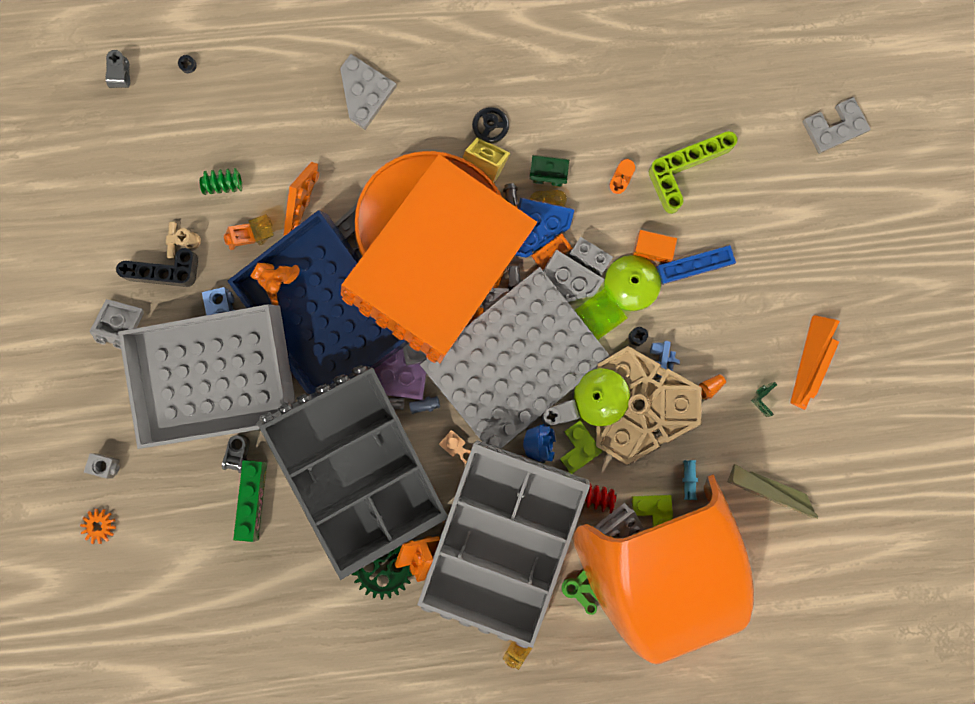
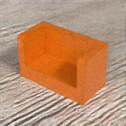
M640 230L636 237L633 255L661 263H669L673 260L677 238Z

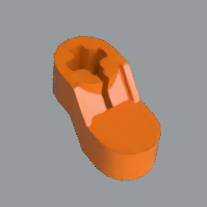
M623 159L618 164L609 184L613 193L621 194L627 188L635 171V164L631 159Z

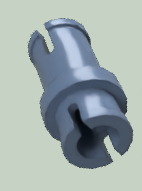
M428 396L424 400L409 402L412 414L427 410L431 412L433 409L440 408L438 396L432 398Z

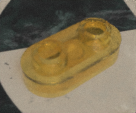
M561 190L536 191L530 196V200L536 201V198H541L544 203L562 207L567 202V196ZM559 196L561 200L556 201L554 198Z

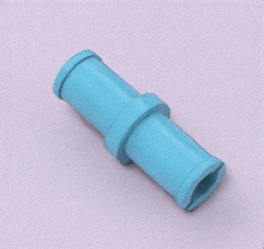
M684 460V478H682L685 491L684 500H697L696 482H698V478H696V460Z

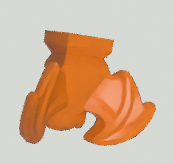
M257 263L250 276L258 280V283L265 289L271 304L278 305L277 292L280 289L281 282H284V284L293 282L299 275L300 269L297 265H293V267L279 266V268L274 270L272 264Z

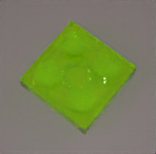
M606 288L574 310L597 340L628 319Z

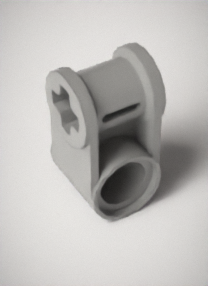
M571 400L547 409L541 418L545 425L553 426L579 419L580 415L575 400ZM549 412L551 415L555 414L556 418L553 419V422L551 419L547 420Z

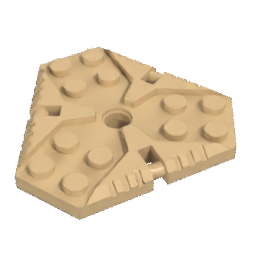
M629 346L597 365V369H610L620 374L627 382L630 390L629 407L625 415L612 425L597 426L596 446L626 465H630L660 448L661 444L669 443L702 425V388L668 368L665 370L661 367V364ZM657 374L662 376L660 382L654 380ZM597 393V400H598V399L600 398V394H599V393ZM638 400H644L645 407L642 410H637L636 408ZM660 430L662 435L656 438L654 432Z

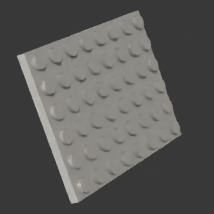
M539 267L468 324L441 363H433L425 359L419 365L480 440L489 445L502 448L577 386L586 373L597 369L598 363L609 358L610 355Z

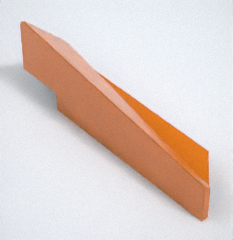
M816 315L812 316L791 398L792 405L805 410L810 398L814 399L817 395L839 344V341L832 337L840 321Z

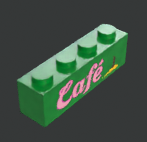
M242 461L233 537L235 541L255 542L259 540L267 462Z

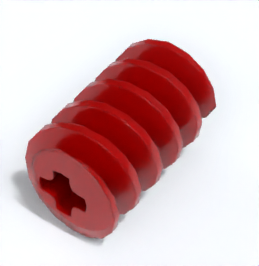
M590 483L584 502H586L587 508L594 504V510H597L600 505L602 512L608 507L609 514H612L617 494H615L612 488L608 493L606 487H602L599 490V485H595L592 489Z

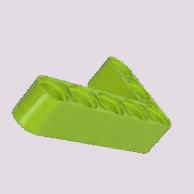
M730 131L724 132L653 161L649 168V176L667 213H676L684 201L673 174L729 153L738 140L735 133ZM723 140L729 141L730 145H726ZM706 147H711L713 152H709ZM689 153L695 154L697 159H692ZM672 160H677L680 165H674ZM654 167H660L663 172H657ZM662 183H667L670 189H664ZM669 200L676 201L677 206L670 205Z

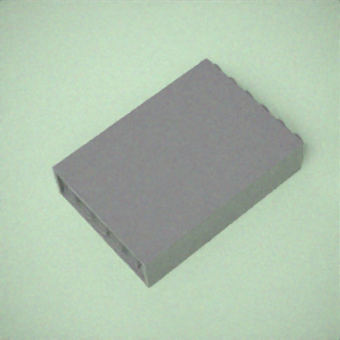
M477 440L471 449L417 605L421 606V609L426 612H437L445 619H456L463 626L470 627L472 625L477 627L482 633H493L501 640H512L517 642L516 644L520 647L533 648L590 487L589 480Z

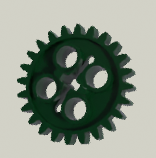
M401 546L390 551L386 558L380 557L373 561L375 567L372 572H366L364 568H361L351 574L358 577L354 583H361L359 590L366 588L365 595L373 592V599L377 594H380L381 600H383L384 594H387L390 599L392 596L391 592L398 596L399 588L403 591L406 590L403 584H410L411 582L407 577L414 576L409 572L410 565L402 567L400 572H394L391 567L392 563L397 560ZM393 554H396V557L386 566L388 569L386 572L382 570L374 579H369L380 567L379 562L384 563ZM381 575L386 576L388 579V584L385 587L377 584V578Z

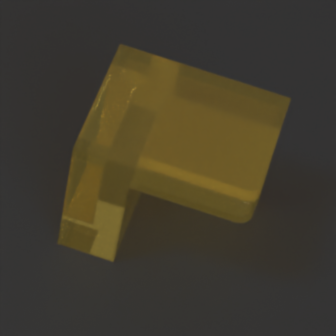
M267 214L249 220L255 241L259 245H263L262 240L274 236L271 227L273 225Z

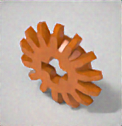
M95 509L94 515L89 511V519L85 516L82 518L87 523L80 524V527H86V530L82 531L81 534L88 533L85 540L87 541L92 537L91 544H94L96 539L98 544H102V538L107 542L109 541L107 535H114L110 530L116 529V526H111L115 518L109 519L112 515L110 512L104 515L105 509H102L100 514L98 509ZM94 522L102 523L100 526L102 528L101 531L93 530L95 528Z

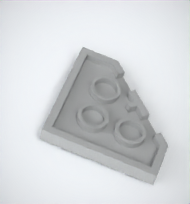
M350 54L340 68L348 114L352 122L366 130L397 85Z
M558 250L554 251L543 269V272L567 302L595 296L605 280Z

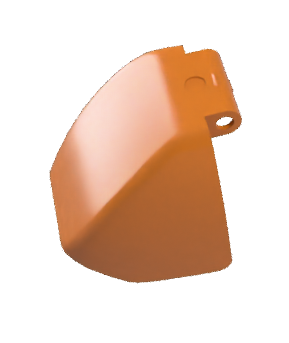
M714 474L707 476L704 485V492L709 504L703 508L622 539L607 536L589 524L579 526L572 536V541L589 584L601 608L629 647L641 658L652 664L665 663L735 635L744 630L751 619L754 607V586L748 554L737 523Z

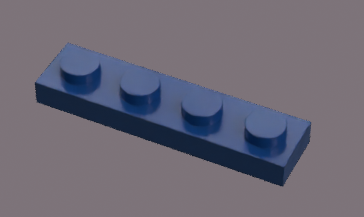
M729 245L658 265L657 269L662 285L731 266L736 261Z

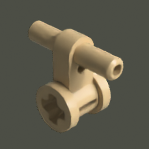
M169 222L168 236H166L167 259L170 260L175 259V246H186V248L194 250L199 247L201 242L198 234L190 232L185 228H181L176 232V222Z

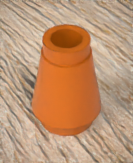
M718 374L699 383V386L702 388V398L704 400L712 399L726 384V379L721 374Z

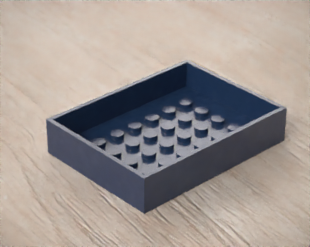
M320 210L312 214L227 280L246 308L272 305L265 289L258 283V280L250 276L257 263L272 264L274 270L279 268V266L293 267V265H297L299 267V275L290 284L281 282L280 289L277 292V300L281 310L290 371L308 395L316 392L315 388L322 384H332L334 382L333 379L339 375L351 374V370L359 365H366L373 369L377 368L409 344L405 339L400 340L392 334L393 331L387 327L385 329L380 327L371 316L366 317L361 314L359 308L355 305L350 306L342 300L341 285L360 258L329 215Z

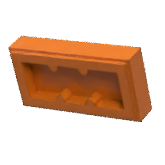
M561 233L532 254L531 257L538 267L543 270L555 250L565 255L573 248Z

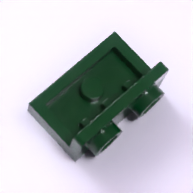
M532 155L529 179L533 180L535 184H544V181L552 182L551 185L553 186L567 184L570 159Z

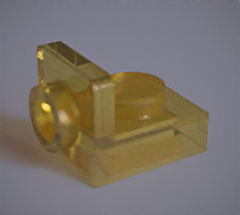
M513 641L503 656V660H505L509 667L519 670L532 648L520 647L516 644L517 642Z

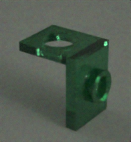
M776 382L769 383L767 386H761L756 391L757 395L751 400L765 417H772L774 414L761 399L777 386Z

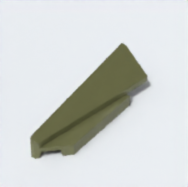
M736 464L733 465L728 483L801 514L818 519V515L814 512L807 494L757 473L748 472Z

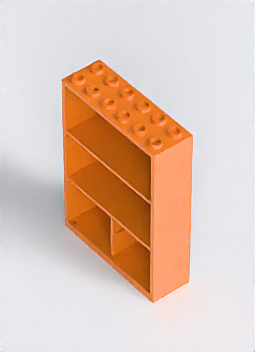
M439 154L342 283V300L350 306L355 305L358 307L359 312L364 316L374 318L380 327L384 329L387 327L393 331L392 334L400 340L405 339L415 351L419 352L421 350L431 362L441 363L528 238L537 221Z

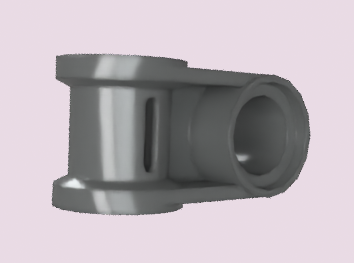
M111 50L106 56V83L109 88H129L130 63L118 50Z
M235 435L228 440L226 453L222 461L223 470L232 469L241 473L242 461H247L250 441L246 436ZM237 439H240L243 443L240 449H237L235 446Z

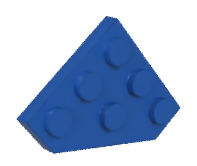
M520 197L518 209L537 221V224L515 256L527 258L533 254L532 252L539 247L545 246L558 234L567 231L571 226L574 209Z

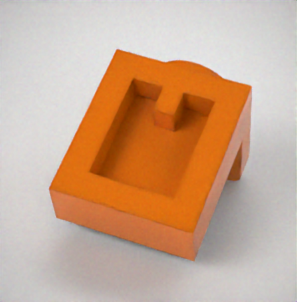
M251 223L228 227L224 234V241L226 245H229L230 250H234L236 246L255 243L256 239Z

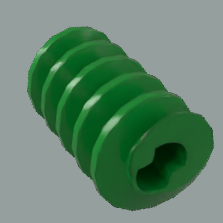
M234 168L233 174H231L229 169H226V174H223L222 170L219 169L218 175L215 174L214 170H211L210 176L207 171H204L203 176L199 180L203 195H206L208 192L209 194H214L215 191L218 194L222 193V191L229 193L230 189L232 192H237L238 189L242 192L243 188L241 175L238 173L237 168Z

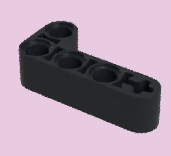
M181 248L176 253L174 266L121 261L116 266V272L120 277L128 281L190 287L196 280L198 257L190 249ZM190 255V260L184 262L185 256ZM150 269L149 275L144 277V272ZM169 271L168 277L163 279L164 272ZM188 273L187 279L182 281V275Z

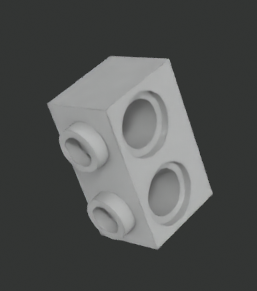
M580 237L569 255V258L600 277L613 258L582 237Z

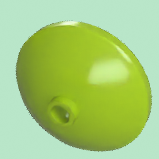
M628 255L617 259L610 265L604 278V288L609 300L618 308L626 311H639L647 308L656 300L661 288V279L657 268L653 263L641 256ZM636 278L638 283H633L631 279Z
M605 368L591 370L583 376L575 387L574 400L579 415L591 425H612L618 422L628 410L630 390L625 379L615 371ZM596 393L600 394V398L598 400L595 399Z

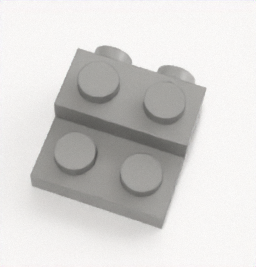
M106 299L90 329V333L97 343L104 345L106 342L113 343L114 347L121 349L119 331L136 329L144 311L142 308Z

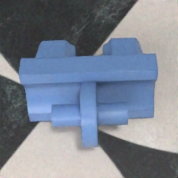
M671 342L652 343L650 354L659 355L657 363L661 364L662 368L666 370L668 363V369L673 371L674 365H680V360L675 359L676 352L670 351V356L668 357Z

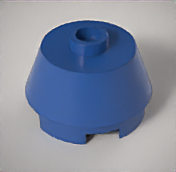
M542 424L526 431L523 448L528 458L541 463L553 461L555 452L551 451L553 449V442H556L554 429H550V426Z

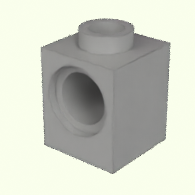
M90 453L84 473L106 479L114 478L120 468L118 464L119 459ZM103 462H105L107 465L105 471H102L101 464Z

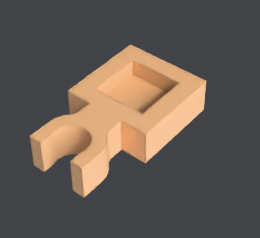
M451 430L439 445L452 457L458 453L460 459L465 464L467 463L463 455L464 453L470 454L471 451L463 448L466 442Z

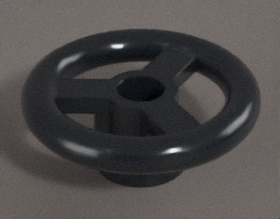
M487 107L481 109L474 116L472 128L474 134L479 139L488 143H495L506 136L509 129V121L505 113L500 109ZM495 114L499 115L502 118L503 122H498V118ZM481 116L485 127L482 134L478 129V121ZM495 128H503L499 135L487 137L490 131H493Z

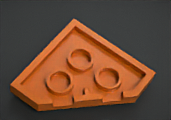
M311 162L289 186L284 236L301 224V218L305 208L309 205L314 184L319 178L317 163Z

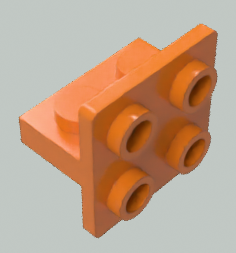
M428 536L422 540H411L401 546L395 563L396 568L410 565L411 573L415 575L417 582L424 581L433 562L440 537Z

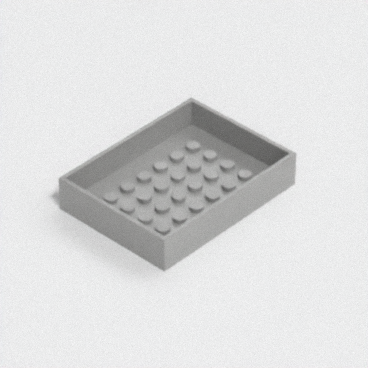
M268 304L119 331L137 449L259 430L256 422L260 421V416L268 412L274 414L279 411L278 407L288 402L289 404L296 402L279 305Z

